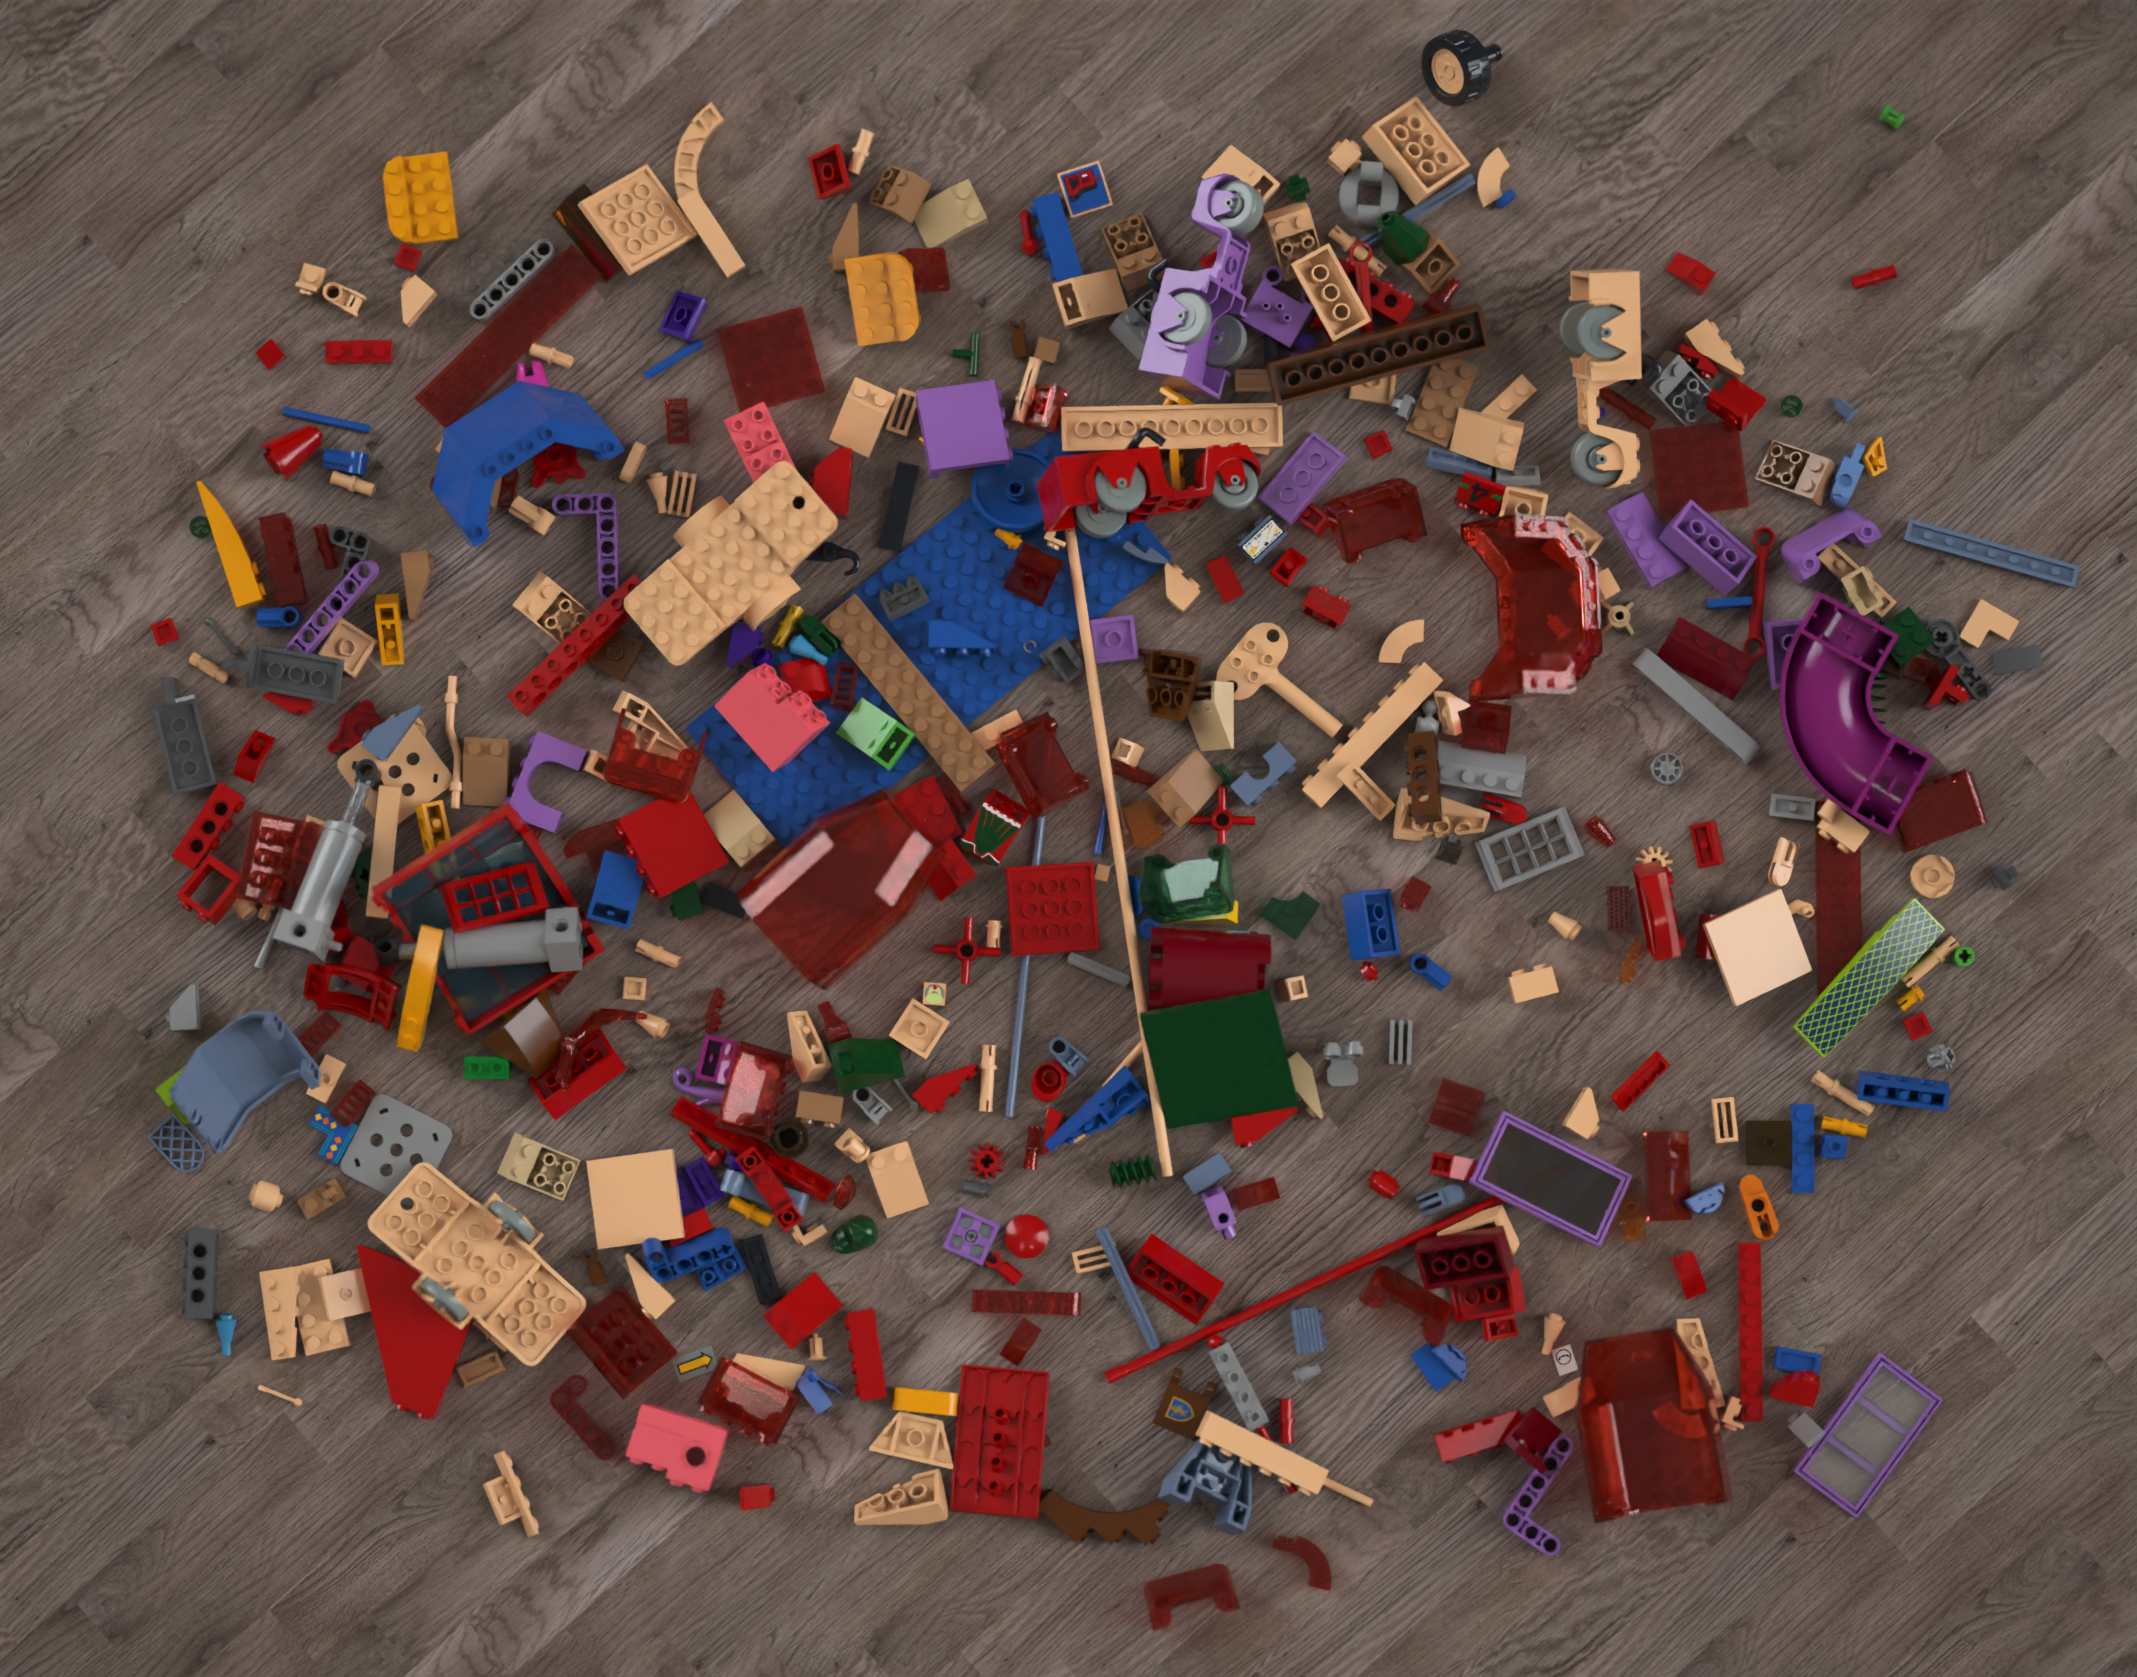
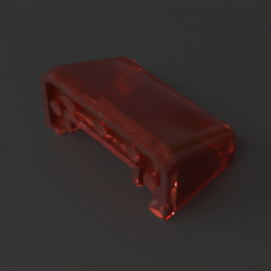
M1404 478L1389 479L1329 500L1323 504L1341 557L1344 562L1349 564L1359 562L1360 558L1364 556L1363 551L1399 538L1408 540L1409 543H1414L1421 540V537L1427 536L1417 487Z
M1048 712L1002 732L995 744L999 758L1034 820L1046 816L1084 794L1089 789L1087 777L1079 772L1074 773L1055 738L1058 725L1054 717H1050Z
M1388 1266L1377 1267L1357 1300L1369 1307L1379 1308L1386 1302L1388 1297L1424 1318L1420 1324L1423 1326L1422 1335L1425 1338L1424 1340L1438 1347L1453 1313L1451 1304L1431 1291L1425 1290L1424 1287Z
M1214 1564L1152 1580L1145 1585L1143 1590L1153 1631L1164 1629L1170 1625L1172 1621L1170 1608L1214 1597L1217 1607L1224 1612L1240 1609L1231 1573L1228 1567L1223 1564Z

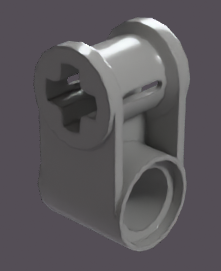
M870 1087L864 1088L869 1092V1098L865 1101L857 1099L856 1092L858 1090L853 1091L855 1102L877 1125L880 1123L879 1120L888 1111L891 1112L893 1110ZM882 1106V1109L877 1114H874Z

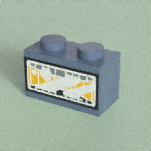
M1270 515L1266 519L1262 516L1254 524L1256 528L1250 534L1246 531L1238 538L1240 543L1237 545V548L1254 566L1262 561L1288 535Z

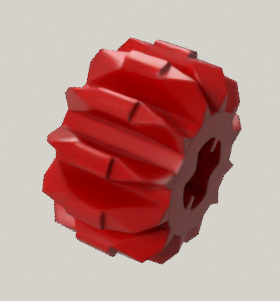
M987 1142L986 1150H983L982 1145L978 1144V1148L981 1151L979 1154L975 1150L971 1151L977 1158H969L968 1162H976V1165L970 1167V1170L973 1171L979 1168L975 1175L977 1178L980 1177L982 1171L985 1172L984 1180H988V1172H991L993 1179L997 1178L994 1172L995 1169L1003 1173L1004 1170L998 1167V1164L1005 1165L1006 1161H998V1158L1005 1154L1004 1152L995 1154L999 1148L998 1145L990 1151L991 1144ZM986 1155H990V1159L993 1158L994 1160L993 1164L989 1165V1168L983 1167L985 1164H981V1159H985Z

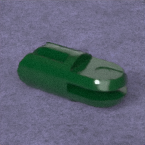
M805 615L798 621L797 629L800 634L824 656L830 657L841 647L842 642L815 617Z

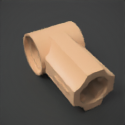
M519 495L509 509L512 515L526 522L530 528L543 536L556 518L547 510L536 507Z

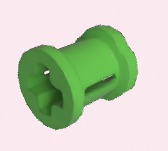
M1886 104L1877 121L1885 122L1894 127V131L1897 132L1906 114H1901L1890 108L1889 104Z
M1965 946L1957 948L1951 955L1952 962L1957 967L1969 966L1975 958L1973 950ZM1963 952L1964 955L1968 956V959L1963 961L1958 958V955Z

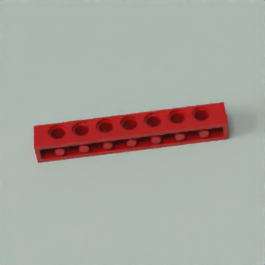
M633 574L506 696L521 713L528 717L586 662L585 660L610 639L617 629H620L631 618L624 608V599L643 582L640 578Z

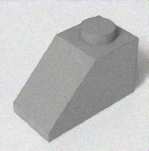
M190 985L169 1008L170 1013L166 1015V1022L171 1031L201 1030L199 985Z
M1796 1411L1787 1419L1789 1423L1785 1427L1804 1447L1810 1448L1826 1434L1803 1411L1800 1413Z

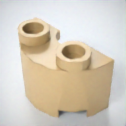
M1864 566L1839 580L1843 584L1842 590L1851 606L1854 605L1857 613L1863 616L1884 605L1882 601L1883 593L1878 586L1873 587L1871 583L1873 575L1869 568Z

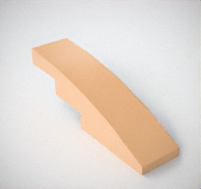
M696 189L677 200V203L727 278L745 267L744 262Z

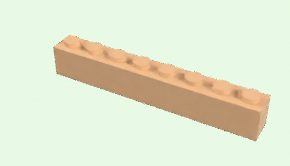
M1425 662L1421 666L1417 663L1408 672L1411 676L1406 681L1401 679L1393 688L1396 692L1391 697L1386 695L1378 703L1380 706L1376 713L1371 711L1363 719L1365 724L1360 729L1355 727L1349 733L1348 737L1350 740L1345 745L1340 743L1332 751L1334 756L1330 761L1324 759L1317 767L1319 772L1314 777L1310 774L1302 782L1304 788L1301 791L1319 809L1344 785L1336 777L1351 760L1361 767L1443 682V679Z

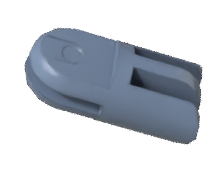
M1452 1183L1415 1199L1417 1202L1427 1200L1419 1205L1420 1210L1432 1208L1422 1213L1423 1218L1460 1204L1465 1198V1190L1461 1185Z

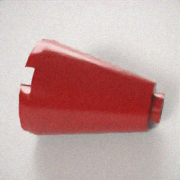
M307 425L262 443L260 449H265L266 452L263 453L264 458L276 474L281 473L284 476L281 480L286 482L322 444L321 438L323 434L317 426Z

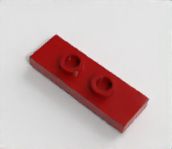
M1656 1050L1610 1096V1099L1624 1112L1670 1067L1669 1063Z

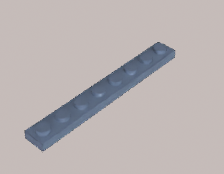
M1913 519L1908 520L1903 537L1905 542L2070 588L2075 587L2080 569L2078 565Z

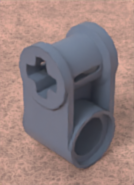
M1055 1037L1049 1043L1050 1053L1074 1077L1077 1075L1076 1072L1080 1067L1090 1061L1063 1037ZM1061 1040L1065 1044V1049L1062 1053L1054 1052L1052 1046L1055 1041ZM1077 1058H1079L1078 1061H1077L1073 1066H1071V1064H1072Z

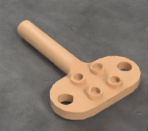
M1263 622L1256 624L1246 633L1220 665L1216 681L1235 682L1238 687L1237 691L1234 692V700L1236 701L1250 698L1261 686L1267 685L1333 738L1343 724L1278 671V665L1288 650V640L1285 632L1281 627L1273 623ZM1270 630L1277 631L1279 633V640L1270 642L1267 639V633Z

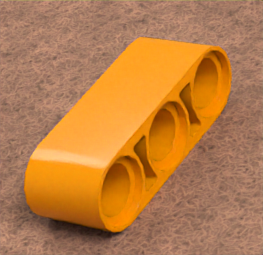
M894 1387L892 1409L956 1416L959 1393Z

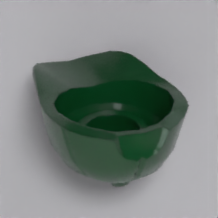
M857 1215L835 1230L831 1238L832 1245L841 1254L864 1250L876 1242L879 1231L871 1217Z

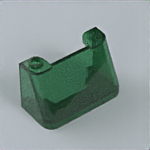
M1225 843L1211 846L1208 850V858L1171 863L1169 859L1161 854L1144 857L1138 901L1152 920L1157 923L1166 924L1227 914L1233 911L1235 900L1231 853Z

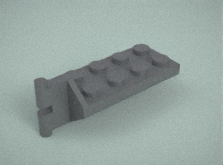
M254 643L248 658L239 656L225 659L223 665L226 668L244 670L248 688L337 704L345 659Z
M174 677L164 678L161 683L166 701L151 704L173 795L217 785L196 695L179 697L176 679Z

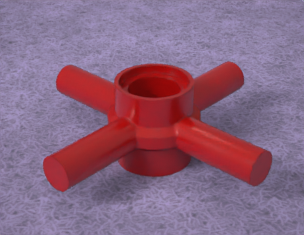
M1218 787V809L1211 816L1194 815L1189 820V824L1211 825L1217 831V854H1226V832L1233 825H1255V816H1233L1227 810V787ZM1223 814L1227 816L1228 824L1226 826H1219L1216 823L1218 815Z
M965 917L963 940L959 941L956 946L934 944L933 953L956 954V957L962 961L960 984H969L970 965L977 956L1000 957V948L978 947L977 943L972 940V917ZM966 944L973 947V954L969 957H964L960 952L962 946Z

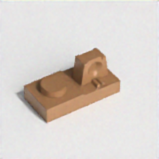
M334 1178L298 1199L297 1203L307 1220L347 1196L338 1180Z

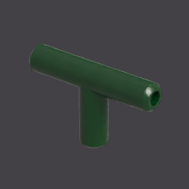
M978 332L971 333L970 350L953 349L952 351L953 358L970 359L969 375L972 377L978 376L980 333Z

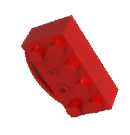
M1659 861L1632 866L1649 953L1655 962L1681 956L1680 949L1686 948L1684 936L1681 935L1679 929H1676L1678 917L1676 909L1672 908L1674 895L1672 888L1669 887L1674 885L1672 872H1669L1668 866L1662 867Z

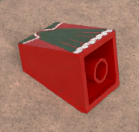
M994 788L984 800L959 844L967 852L980 856L986 864L997 867L1032 811Z

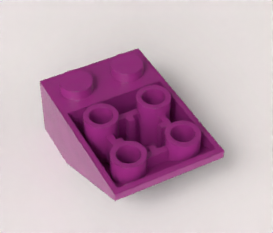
M705 1034L695 1078L762 1094L772 1050Z

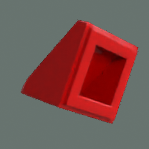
M272 338L256 352L268 370H271L287 358Z

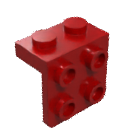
M1731 378L1719 392L1711 390L1707 395L1706 409L1742 432L1766 405V398L1738 379Z

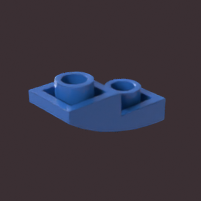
M735 1249L732 1255L706 1265L695 1273L705 1291L748 1267L738 1249Z

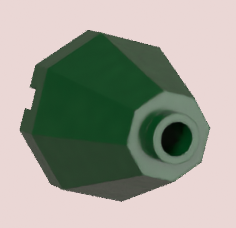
M1388 211L1380 216L1377 227L1383 251L1395 265L1412 263L1417 259L1415 255L1418 252L1422 254L1426 250L1429 235L1417 222L1395 211Z

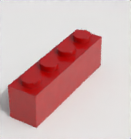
M875 1309L847 1312L848 1317L844 1318L845 1330H850L851 1339L847 1340L849 1353L853 1352L854 1361L851 1362L852 1375H857L858 1383L854 1384L855 1395L860 1397L861 1401L888 1397Z

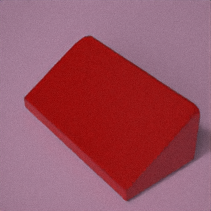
M1716 821L1690 825L1699 869L1724 864L1725 860Z

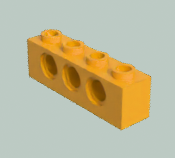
M438 800L415 807L426 854L451 838L443 800ZM454 850L428 865L437 878L457 866ZM459 874L455 875L454 877H452L444 883L459 880ZM437 888L433 889L434 893L439 892Z

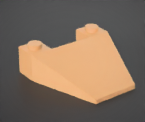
M622 691L613 711L628 718L631 722L611 758L591 749L581 769L607 782L673 792L694 753L647 702L628 692Z

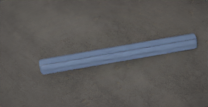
M1467 174L1401 215L1413 221L1474 185L1476 181L1473 175ZM1378 229L1364 236L1360 241L1367 243L1370 247L1381 241Z
M1102 1227L1096 1231L1097 1237L1148 1348L1155 1350L1160 1347V1342L1108 1229Z

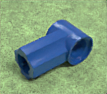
M326 448L322 467L364 477L369 455L357 451L345 452Z
M290 606L285 608H258L257 611L258 627L297 628L303 622L301 611ZM290 612H295V621L288 623L287 615Z
M1415 954L1409 959L1410 970L1417 973L1439 991H1442L1452 975L1430 960L1425 954ZM1418 957L1423 958L1425 961V966L1422 970L1416 969L1414 965Z

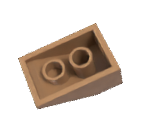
M464 737L463 805L501 807L504 805L509 789L511 741L509 739Z
M1194 748L1146 793L1171 822L1178 828H1181L1201 809L1224 780L1201 753Z

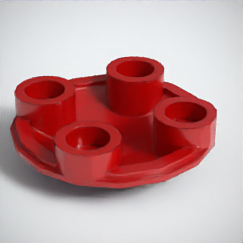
M1029 1214L1019 1215L1011 1220L1005 1231V1242L1010 1252L1017 1257L1025 1259L1034 1258L1041 1254L1046 1248L1049 1239L1048 1229L1044 1222L1037 1216Z

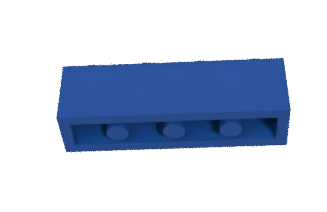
M1056 192L1033 199V206H1030L1033 219L1037 218L1039 222V227H1036L1039 240L1044 239L1046 247L1042 248L1045 260H1050L1052 266L1051 269H1048L1052 282L1056 281L1057 283L1082 276V270L1059 193Z

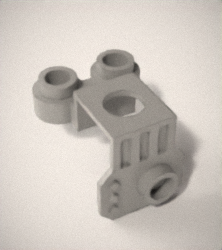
M1352 1041L1348 1042L1347 1045H1338V1043L1325 1044L1323 1058L1331 1062L1327 1069V1082L1332 1087L1355 1086L1359 1081L1358 1068L1353 1064L1354 1058L1363 1057V1046L1360 1045V1042Z

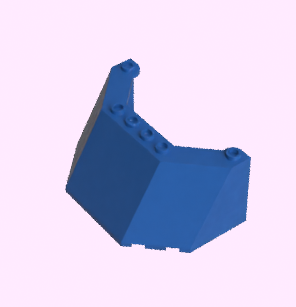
M518 381L445 428L432 491L468 546L475 548L489 536L486 522L495 481L554 442L590 449L597 462L604 458H614L625 451L611 429L581 394Z

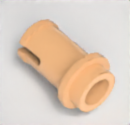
M988 920V924H986V927H988L986 947L1000 948V932L1003 925H1001V921Z

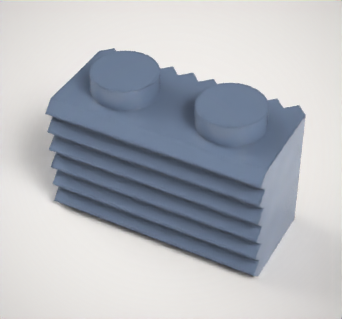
M1317 1306L1290 1310L1296 1354L1301 1355L1324 1351L1323 1346H1327L1325 1332L1321 1333L1320 1324L1324 1323L1322 1310L1318 1311Z

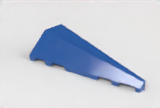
M1124 1066L1045 1142V1145L1053 1152L1055 1151L1054 1147L1063 1143L1071 1144L1074 1142V1138L1083 1134L1088 1136L1117 1123V1119L1125 1115L1133 1116L1137 1114L1136 1110L1145 1106L1151 1107L1150 1097L1128 1068Z

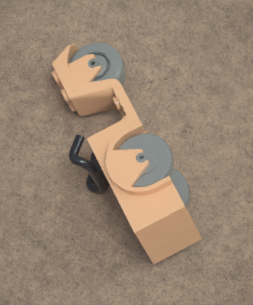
M1626 269L1570 271L1571 296H1569V300H1589V302H1582L1571 306L1562 316L1559 326V333L1563 344L1573 353L1582 355L1581 357L1570 358V362H1572L1573 377L1576 378L1578 425L1582 431L1588 433L1581 436L1573 445L1570 455L1571 466L1574 473L1584 482L1601 485V487L1606 489L1616 488L1622 484H1631V480L1635 479L1637 473L1640 472V461L1637 459L1640 442L1635 433L1597 424V419L1600 418L1599 406H1596V397H1599V389L1621 380H1626L1630 386H1633L1638 379H1642L1647 363L1653 368V372L1641 385L1648 390L1661 376L1662 366L1654 357L1641 352L1639 271Z

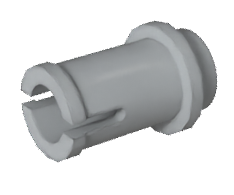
M1317 1361L1301 1368L1295 1367V1370L1292 1371L1296 1384L1300 1382L1303 1384L1304 1380L1322 1374Z

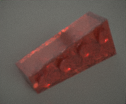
M285 512L259 517L260 533L266 547L264 548V553L270 565V570H268L271 583L274 582L275 591H273L275 604H279L281 608L308 604L291 517Z

